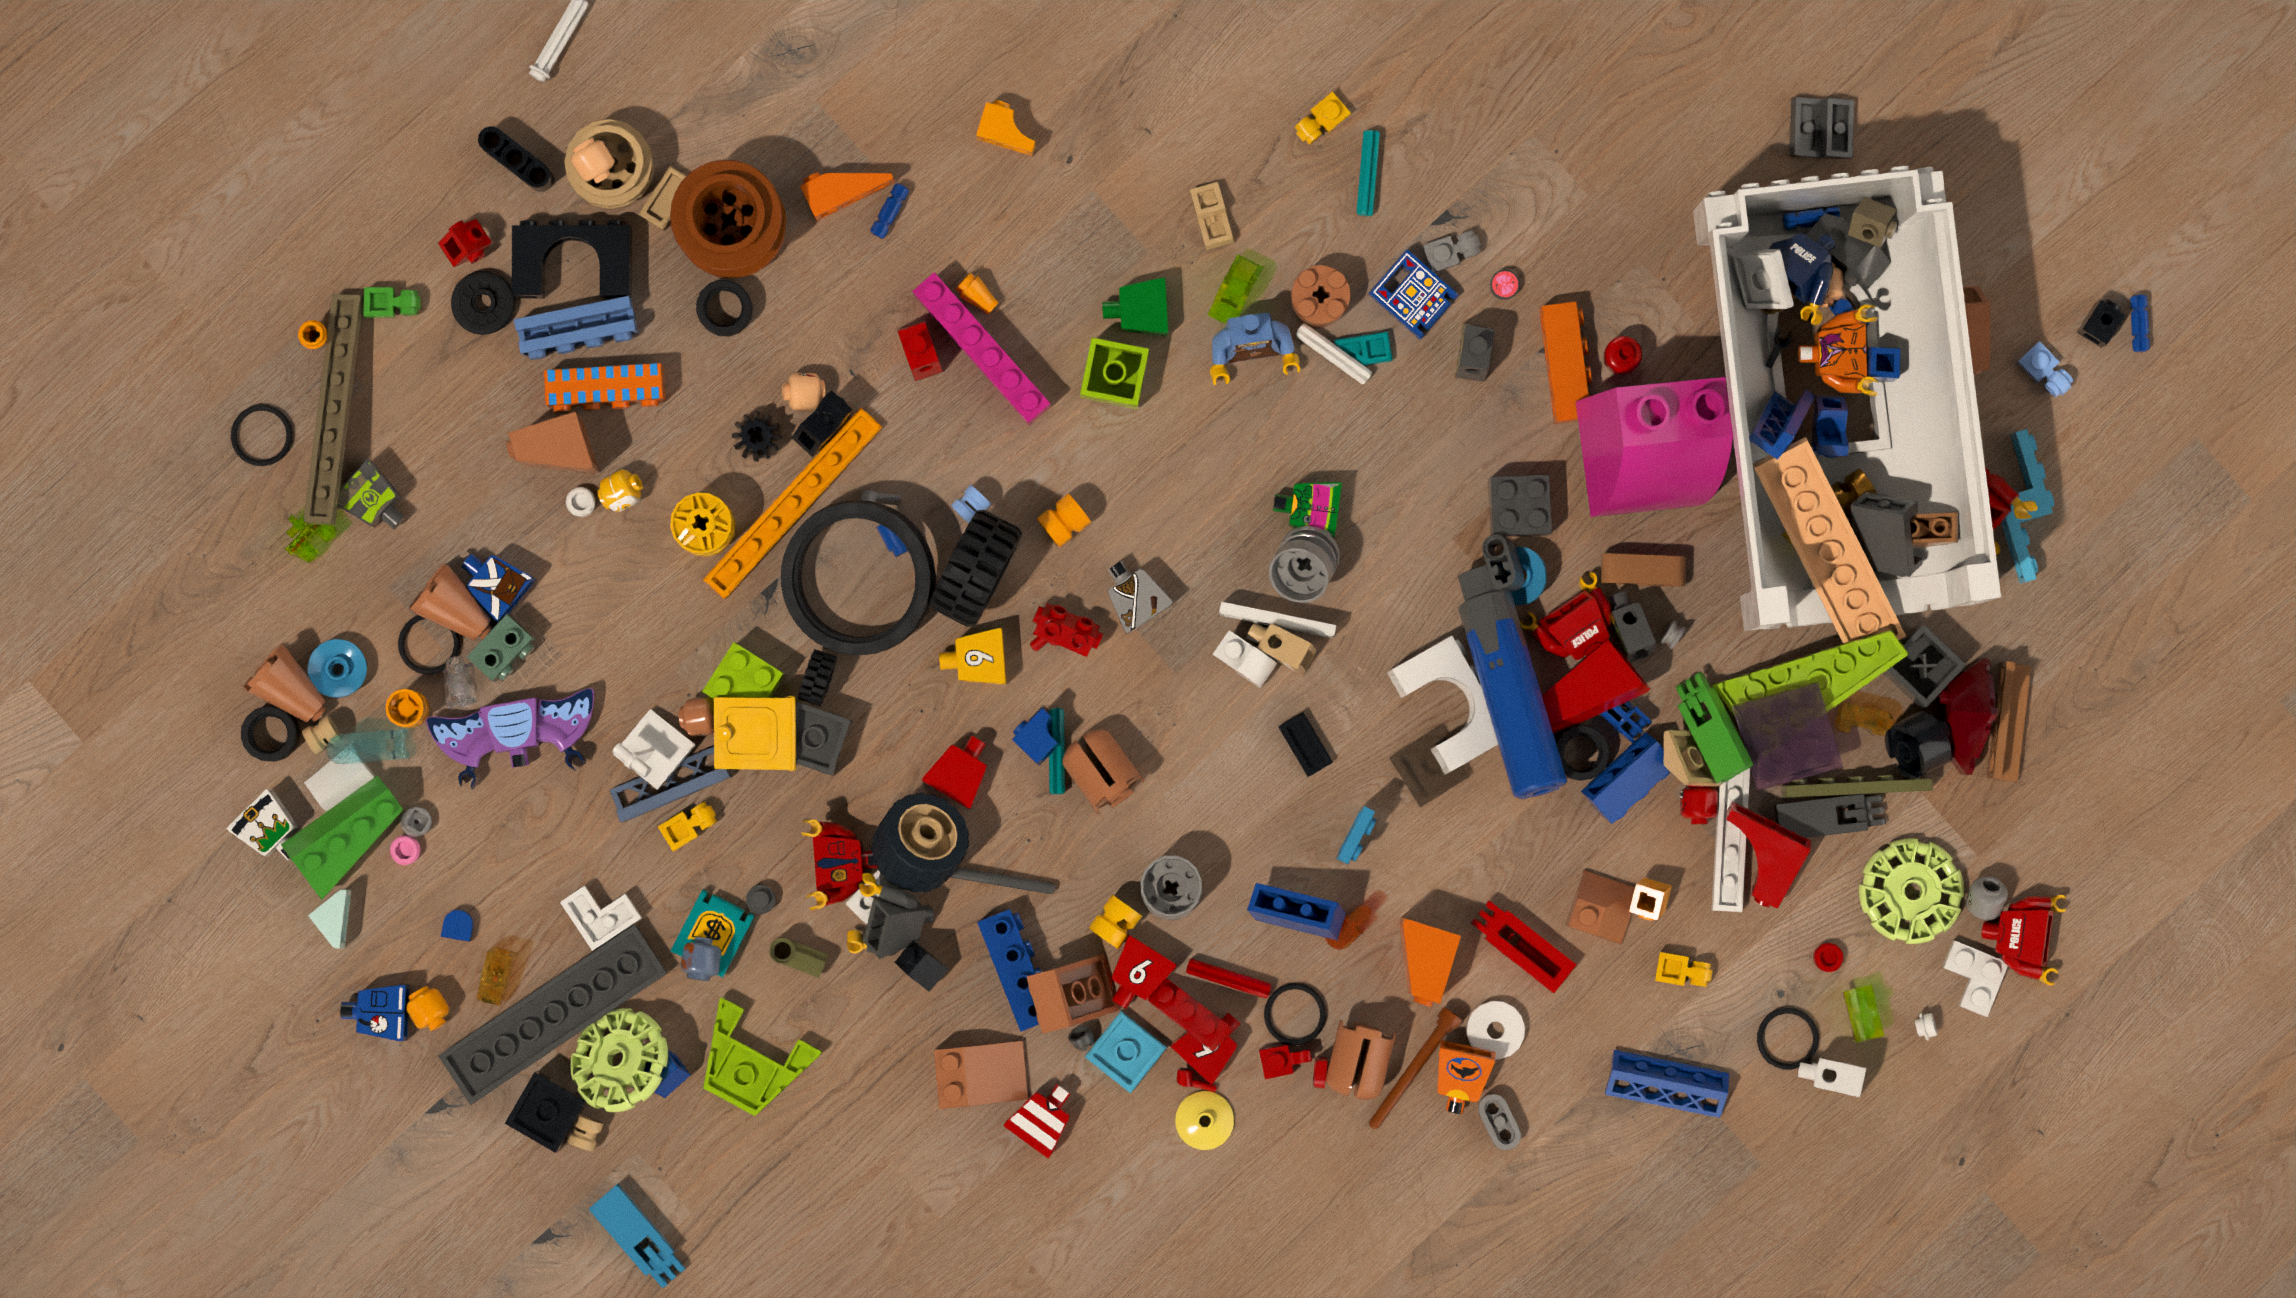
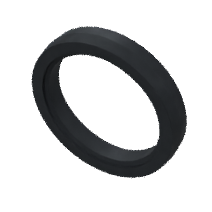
M863 500L838 502L819 510L809 517L792 536L784 553L781 566L783 598L791 617L798 627L817 644L834 652L849 655L879 653L895 647L907 639L925 618L931 606L930 600L936 583L934 559L928 543L919 529L897 510L880 503ZM866 519L887 527L904 543L912 558L915 570V590L912 601L903 617L893 627L883 633L864 637L840 633L827 626L816 616L805 597L802 586V565L805 554L814 538L823 529L840 520Z

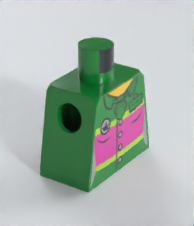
M1342 482L1294 484L1292 496L1275 494L1273 511L1289 513V527H1318L1326 531L1334 539Z

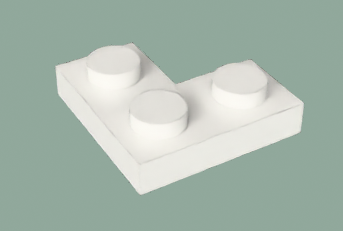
M583 886L560 902L592 951L642 919V916L627 894L622 895L601 909L588 888Z
M1953 940L1942 968L1969 978L1958 1006L1988 1017L2008 966L1999 958Z

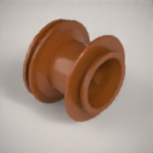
M737 160L711 161L690 172L675 191L670 210L672 232L676 242L688 259L699 269L721 278L746 277L767 266L780 250L786 234L787 220L785 208L775 187L760 170L750 164ZM730 194L735 195L736 202L733 205L725 204L726 196ZM714 204L718 207L714 215L706 213L708 205ZM746 206L754 207L753 214L749 217L743 215V209ZM735 215L736 225H729L725 228L724 218H731ZM710 225L717 228V232L713 236L705 234V229ZM751 227V232L746 237H743L742 232L744 228ZM727 237L734 238L735 242L733 244L723 245V240Z

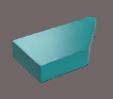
M1388 332L1334 340L1336 346L1364 366L1392 362Z

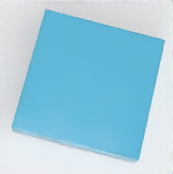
M1120 1011L1085 1055V1058L1131 1093L1167 1046L1123 1011Z

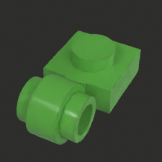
M364 287L365 318H395V308L400 309V315L416 316L418 315V310L421 309V297L418 296V291L402 290L400 291V296L395 297L394 287Z

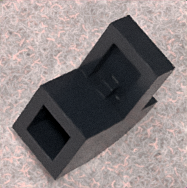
M831 390L824 396L816 410L799 425L791 438L813 458L850 419L849 415L853 409L847 405L843 398Z

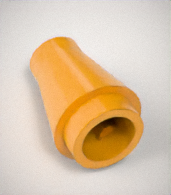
M971 272L955 288L960 294L958 297L979 308L987 315L999 303L978 275L975 277Z
M309 320L300 326L298 339L304 347L317 349L326 344L327 330L321 322ZM320 333V337L314 342V334Z

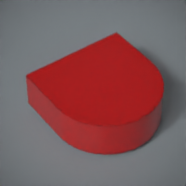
M1327 1057L1315 1058L1314 1088L1325 1089Z

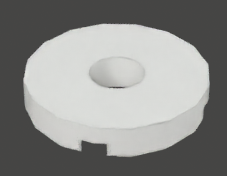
M1489 1001L1481 1004L1471 1012L1466 1025V1035L1470 1045L1496 1052L1495 1059L1511 1056L1520 1048L1525 1034L1522 1016L1513 1006L1503 1001ZM1500 1022L1503 1025L1504 1032L1501 1037L1494 1039L1488 1035L1487 1028L1490 1023Z

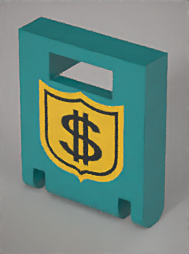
M702 889L670 952L682 958L684 945L695 942V937L713 939L712 945L718 946L722 952L717 976L724 978L755 915L749 913L745 922L740 919L745 912L744 909L715 894L712 895L707 904L704 900L707 897L708 891Z

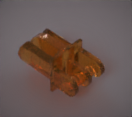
M1360 905L1350 915L1346 914L1338 940L1325 938L1327 944L1334 949H1345L1361 934H1364L1359 927L1370 918L1372 913L1370 907Z

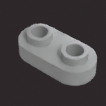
M1491 1093L1483 1096L1478 1103V1113L1493 1144L1502 1150L1515 1148L1520 1142L1521 1132L1507 1102L1498 1094ZM1490 1103H1496L1498 1106V1110L1493 1114L1487 1111V1106ZM1504 1129L1510 1131L1511 1135L1508 1140L1500 1138V1132Z

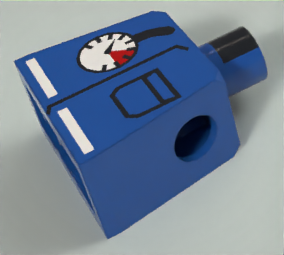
M410 984L358 991V1002L342 1001L340 1009L341 1019L357 1020L356 1031L358 1033L395 1041H407L409 1014L406 1011V1004L409 1002L407 997L410 995Z

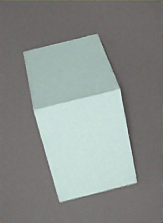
M340 889L308 915L332 947L337 949L345 948L351 890Z

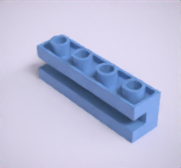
M629 296L514 319L515 329L520 340L518 342L520 354L524 357L529 356V360L547 357L546 352L555 350L558 351V354L574 352L575 346L585 344L587 348L600 347L604 345V340L614 338L615 342L629 341L633 339L632 335L639 333L632 299Z

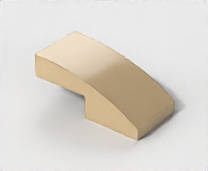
M1218 182L1190 189L1205 249L1209 250L1234 243Z

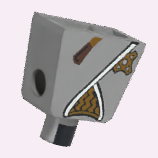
M1120 561L1108 569L1116 585L1107 590L1127 635L1173 605V601L1142 568L1131 574L1123 561Z

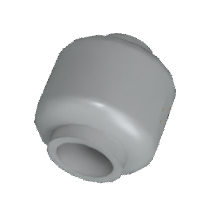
M1991 876L1980 877L1974 880L1970 886L1966 898V907L1971 914L1979 919H1995L2000 916L2001 911L2004 909L2008 898V891L1999 879Z

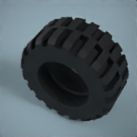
M986 510L976 511L953 551L930 600L933 610L966 627H975L1022 536L1019 527Z

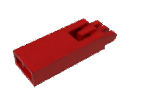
M1488 900L1485 905L1494 913L1490 916L1481 909L1478 915L1487 922L1483 926L1480 921L1473 919L1471 924L1486 935L1483 939L1550 992L1555 993L1575 968L1576 964L1508 910L1503 912ZM1506 925L1522 936L1514 947L1499 936L1501 933L1508 940L1514 936L1512 932L1505 928Z

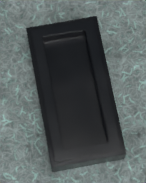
M1304 712L1278 727L1307 777L1333 763Z

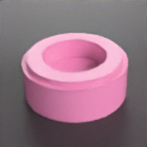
M399 836L390 846L392 859L401 865L414 863L421 853L419 842L411 836Z

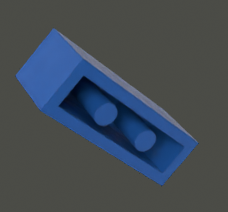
M1645 732L1581 791L1582 794L1602 817L1613 824L1616 820L1624 817L1632 805L1638 800L1643 799L1656 783L1665 779L1670 774V771L1664 766V749L1654 738Z
M1259 883L1255 884L1247 909L1256 921L1333 940H1338L1346 912L1338 902Z

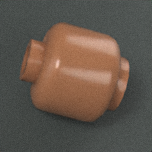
M711 697L688 699L684 706L679 709L681 728L686 730L691 736L713 735L714 699Z

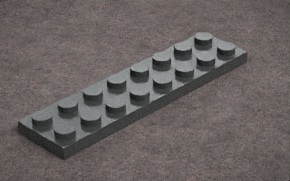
M635 924L438 1057L470 1105H472L668 974V972Z

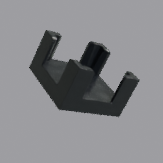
M538 1070L532 1075L505 1124L557 1153L561 1150L567 1139V1134L578 1115L585 1109L587 1103L578 1093H572L551 1081L550 1076Z

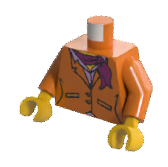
M1863 305L1859 310L1856 309L1838 314L1824 323L1820 332H1817L1814 336V345H1799V363H1815L1816 376L1822 377L1825 384L1840 393L1863 392L1872 397L1876 396L1877 392L1868 390L1870 383H1879V381L1873 377H1867L1866 323H1861L1862 321L1875 322L1877 320V317L1868 318L1866 315L1867 310L1875 306Z

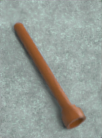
M1443 1007L1437 1015L1439 1019L1436 1022L1438 1025L1370 1119L1369 1126L1372 1129L1380 1127L1447 1032L1451 1033L1453 1028L1456 1030L1463 1021L1446 1007Z

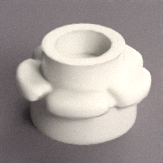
M1920 1012V1019L1915 1020L1919 1037L1925 1036V1039L1929 1041L1930 1037L1938 1036L1935 1020L1932 1013L1923 1015V1012Z

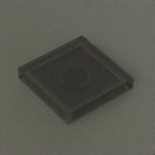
M1439 727L1389 757L1419 808L1470 777L1463 765L1447 774H1444L1431 751V748L1447 740Z

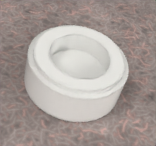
M578 487L568 493L566 506L573 515L586 517L594 511L596 498L587 488Z

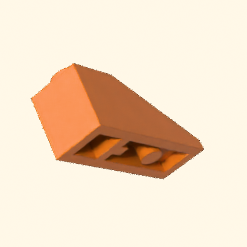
M817 172L803 179L804 184L800 185V188L818 221L894 184L895 180L891 173H825L820 175Z

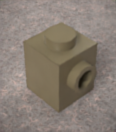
M1863 197L1854 211L1848 235L1881 248L1886 238L1892 239L1896 231L1898 222L1894 221L1897 209Z

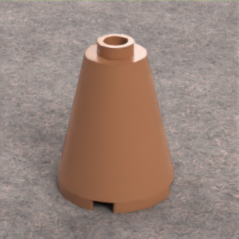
M443 564L435 572L422 592H419L409 607L413 613L473 641L477 637L484 639L493 627L489 623L492 617L467 589L451 567Z
M282 643L256 669L255 676L253 678L250 677L243 686V689L305 722H308L310 719L314 722L317 721L327 709L323 706L326 701Z

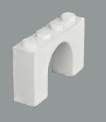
M1453 636L1448 637L1387 672L1401 698L1423 685L1437 680L1455 684L1466 695L1469 703V717L1465 726L1456 735L1431 748L1444 774L1455 770L1498 745L1484 694L1478 682L1479 677L1476 668L1473 665L1469 666L1464 657L1466 651L1462 643L1458 639L1454 640Z

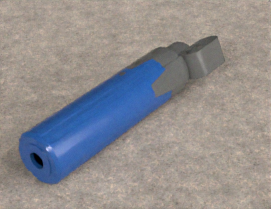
M1495 534L1487 537L1482 545L1487 566L1474 568L1458 575L1465 600L1458 607L1513 796L1518 799H1527L1558 790L1566 784L1567 778L1511 593L1522 587L1525 580L1523 569L1514 543L1503 536ZM1503 543L1504 550L1502 554L1496 556V546Z

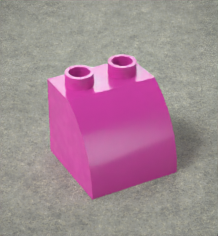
M1725 377L1616 387L1576 401L1591 518L1700 506L1707 503L1719 489L1727 470L1733 440Z

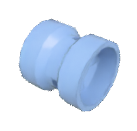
M970 484L965 490V495L961 499H956L950 506L969 523L976 511L987 510L991 503ZM965 501H967L975 510L973 511V510L965 503Z

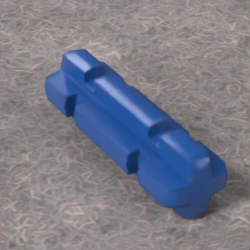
M899 183L894 184L890 192L892 194L891 197H887L877 216L878 221H875L871 227V233L879 238H885L889 230L888 225H892L902 206L901 201H904L909 193L908 188Z
M1838 207L1827 208V211H1823V209L1802 211L1795 215V212L1786 213L1783 215V226L1785 230L1796 229L1797 226L1801 228L1813 227L1824 213L1841 217Z
M2133 295L2130 298V306L2133 308V312H2131L2132 336H2135V339L2132 340V347L2134 352H2146L2150 349V340L2147 338L2149 334L2148 311H2145V308L2148 307V299L2146 295Z

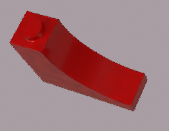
M1732 801L1726 812V820L1734 824L1745 834L1753 846L1757 858L1758 871L1752 885L1751 896L1755 897L1754 900L1764 907L1769 908L1773 906L1778 909L1811 850V840Z

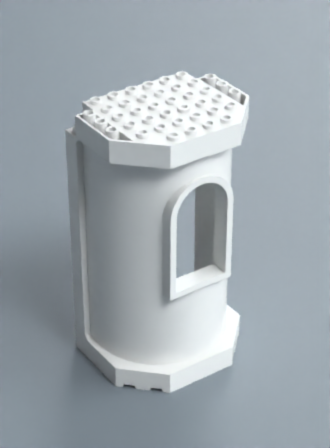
M1909 166L1893 167L1891 172L1879 174L1878 169L1862 171L1861 175L1856 177H1849V173L1833 174L1830 179L1819 181V176L1801 178V182L1796 184H1789V180L1773 181L1770 186L1761 188L1759 183L1744 184L1733 195H1726L1725 191L1707 193L1708 196L1704 197L1693 210L1697 245L1710 246L1751 579V591L1740 596L1744 631L1777 629L1783 624H1786L1788 628L1827 624L1832 623L1794 546L1782 536L1786 530L1753 468V463L1769 456V454L1752 443L1749 436L1774 391L1786 398L1781 352L1772 368L1765 366L1775 344L1774 333L1778 327L1779 312L1770 315L1762 312L1760 309H1746L1732 253L1738 250L1769 249L1774 242L1792 238L1800 233L1806 235L1812 229V227L1801 228L1797 226L1796 229L1785 230L1783 215L1786 213L1795 212V215L1802 211L1817 209L1827 211V208L1838 207L1841 218H1844L1851 225L1854 211L1863 197L1897 209L1894 221L1898 222L1892 239L1886 238L1880 248L1890 262L1888 267L1870 288L1858 284L1851 286L1844 281V294L1850 298L1857 310L1863 305L1875 306L1874 308H1869L1866 312L1868 318L1877 317L1875 322H1870L1866 327V350L1871 347L1901 349L1900 378L1893 382H1872L1868 387L1869 391L1877 392L1876 396H1869L1875 440L1848 443V456L1827 458L1823 455H1818L1817 451L1813 452L1830 486L1837 481L1844 483L1845 476L1860 468L1874 486L1877 494L1917 501L1918 512L1916 514L1958 513V543L1913 548V556L1921 557L1923 564L1910 577H1899L1895 574L1881 571L1874 572L1895 615L1927 611L1928 605H1930L1931 610H1941L1957 606L1976 605L2001 598L1952 202L1946 203L1943 172H1934L1933 167L1909 170Z

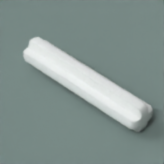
M1303 323L1297 330L1296 337L1359 383L1365 384L1372 375L1371 370L1309 325Z

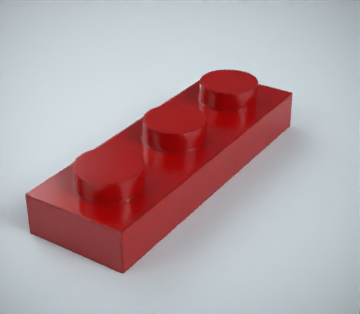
M1167 978L1147 999L1152 1006L1212 1052L1232 1030L1228 1024Z

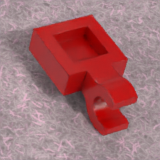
M1288 1044L1259 1050L1265 1079L1294 1074L1292 1065L1312 1061L1310 1049L1290 1053Z

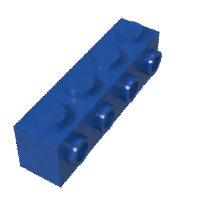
M1011 909L978 921V926L1020 1032L1039 1025L1034 1002L1029 992L1027 976L1042 971L1040 967L1034 969L1030 959L1035 956L1030 941H1023L1019 930L1024 929L1019 913L1013 914Z

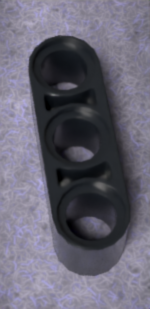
M489 126L480 131L478 143L487 155L533 190L544 192L551 188L554 176L543 162L496 127ZM491 135H498L500 137V143L495 148H488L486 146V140ZM516 152L522 153V162L517 166H511L509 164L510 156ZM536 171H545L546 178L542 183L535 184L532 182V176Z

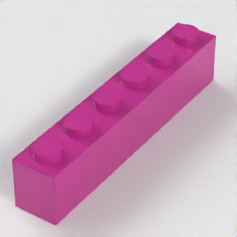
M935 272L912 291L916 299L1029 426L1051 407L1050 402Z

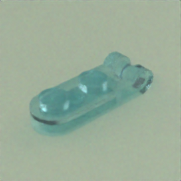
M407 729L337 735L327 743L326 753L328 758L336 764L409 759V749L406 750L405 738H408ZM393 739L394 751H387L386 740Z

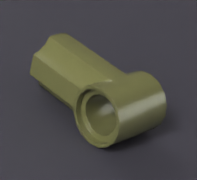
M786 937L774 940L769 949L770 957L776 963L786 965L817 978H820L828 957L827 953ZM780 942H785L791 947V954L785 959L778 958L774 952L775 946Z

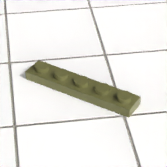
M1878 775L1877 781L1865 782V776L1847 777L1848 783H1836V778H1818V784L1807 785V779L1789 780V786H1781L1782 798L1933 790L1932 779H1924V776L1916 779L1906 777V780H1895L1894 775Z

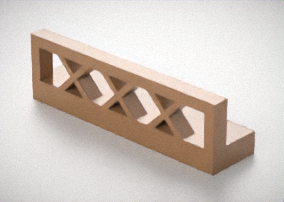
M2008 661L2000 663L1995 701L1998 715L1995 721H1993L1986 779L2018 782L2031 666Z

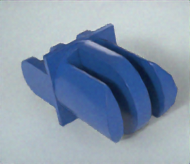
M1629 701L1622 704L1628 709L1626 712L1620 706L1610 709L1620 718L1618 721L1607 711L1600 714L1632 744L1635 742L1633 738L1638 733L1642 734L1644 732L1642 730L1646 724L1650 725L1652 723L1637 706H1634ZM1634 712L1640 717L1636 723L1629 718ZM1625 721L1632 727L1627 733L1621 728Z

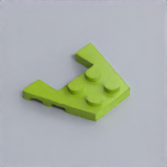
M721 997L718 1002V1011L703 1089L756 1116L821 1055L822 1051L798 1039L785 1065L776 1062L731 1037L745 1009Z

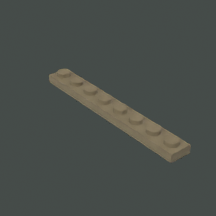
M332 294L303 520L306 524L333 526L336 524L364 298L361 295Z

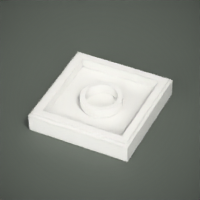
M1780 249L1738 250L1732 253L1746 309H1788L1794 306Z

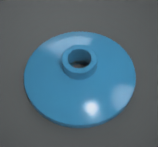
M1516 547L1522 569L1527 573V579L1520 589L1511 593L1515 605H1526L1534 602L1543 593L1547 582V570L1543 559L1534 550L1527 547Z
M341 639L329 640L320 644L312 652L308 661V676L317 690L323 695L333 698L346 697L356 692L362 686L367 674L366 659L361 650L353 643ZM337 664H341L344 667V671L340 675H336L333 672V668Z

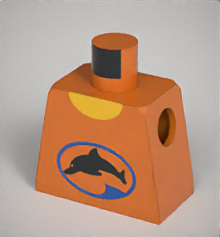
M1441 1040L1437 1093L1448 1096L1447 1111L1462 1114L1466 1100L1471 1102L1479 1101L1494 1066L1496 1052Z

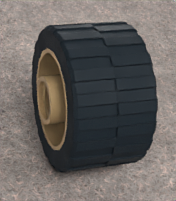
M924 793L906 795L893 804L873 834L871 851L873 852L872 858L874 863L877 865L881 875L883 874L887 878V881L902 890L918 893L937 889L944 882H947L967 853L969 830L966 827V821L960 815L957 808L943 798Z

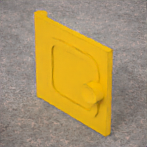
M791 695L785 698L714 697V769L796 770V697Z

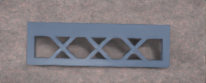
M711 747L685 758L677 767L684 766L694 770L688 782L680 784L673 781L675 770L666 781L663 792L657 795L645 792L648 782L642 777L609 791L618 811L616 813L620 822L624 823L732 778L729 769H717L709 773L699 769L703 758L714 753V747ZM698 760L696 767L688 765ZM698 772L704 774L696 778ZM641 783H644L641 790L634 787ZM670 784L676 785V787L669 789ZM627 789L640 793L636 803L626 808L623 807L618 793ZM643 795L650 797L645 800H642Z

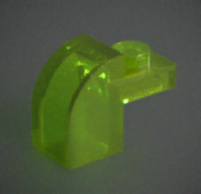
M1237 254L1207 315L1224 324L1230 318L1239 317L1261 274L1263 266Z

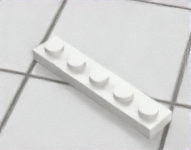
M1750 768L1718 786V815L1716 818L1711 909L1713 911L1742 912L1746 836L1738 827L1726 820V812L1732 801L1748 809Z

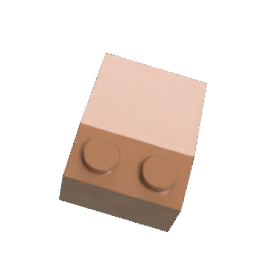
M1104 954L1027 976L1029 992L1034 1002L1037 1021L1040 1024L1042 1034L1071 1027L1120 1010L1118 1004L1112 1001L1115 991Z
M1023 1040L934 1049L939 1109L1028 1099Z

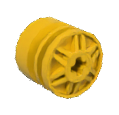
M697 492L685 496L676 504L671 514L670 528L674 539L683 549L696 556L711 557L720 554L730 546L735 536L736 521L733 512L720 498L710 493ZM697 518L709 519V522L706 523L707 529L705 531L700 528L695 529V526L698 524Z

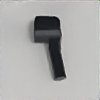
M1782 326L1777 327L1774 333L1775 344L1765 365L1769 368L1773 367L1782 348L1789 346L1792 340V331H1790L1787 338L1782 339L1779 337Z

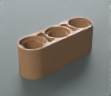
M1605 553L1602 554L1601 583L1684 587L1686 586V557Z

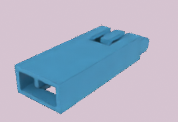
M619 1183L589 1208L590 1212L643 1274L647 1276L650 1273L662 1288L666 1287L668 1283L661 1274L665 1273L672 1281L677 1277L670 1268L672 1265L680 1273L686 1269L673 1252L676 1250ZM648 1236L660 1252L656 1254L650 1245L642 1250L638 1244Z

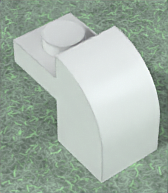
M1230 630L1212 654L1258 688L1262 687L1277 665L1274 660L1262 651L1253 647Z

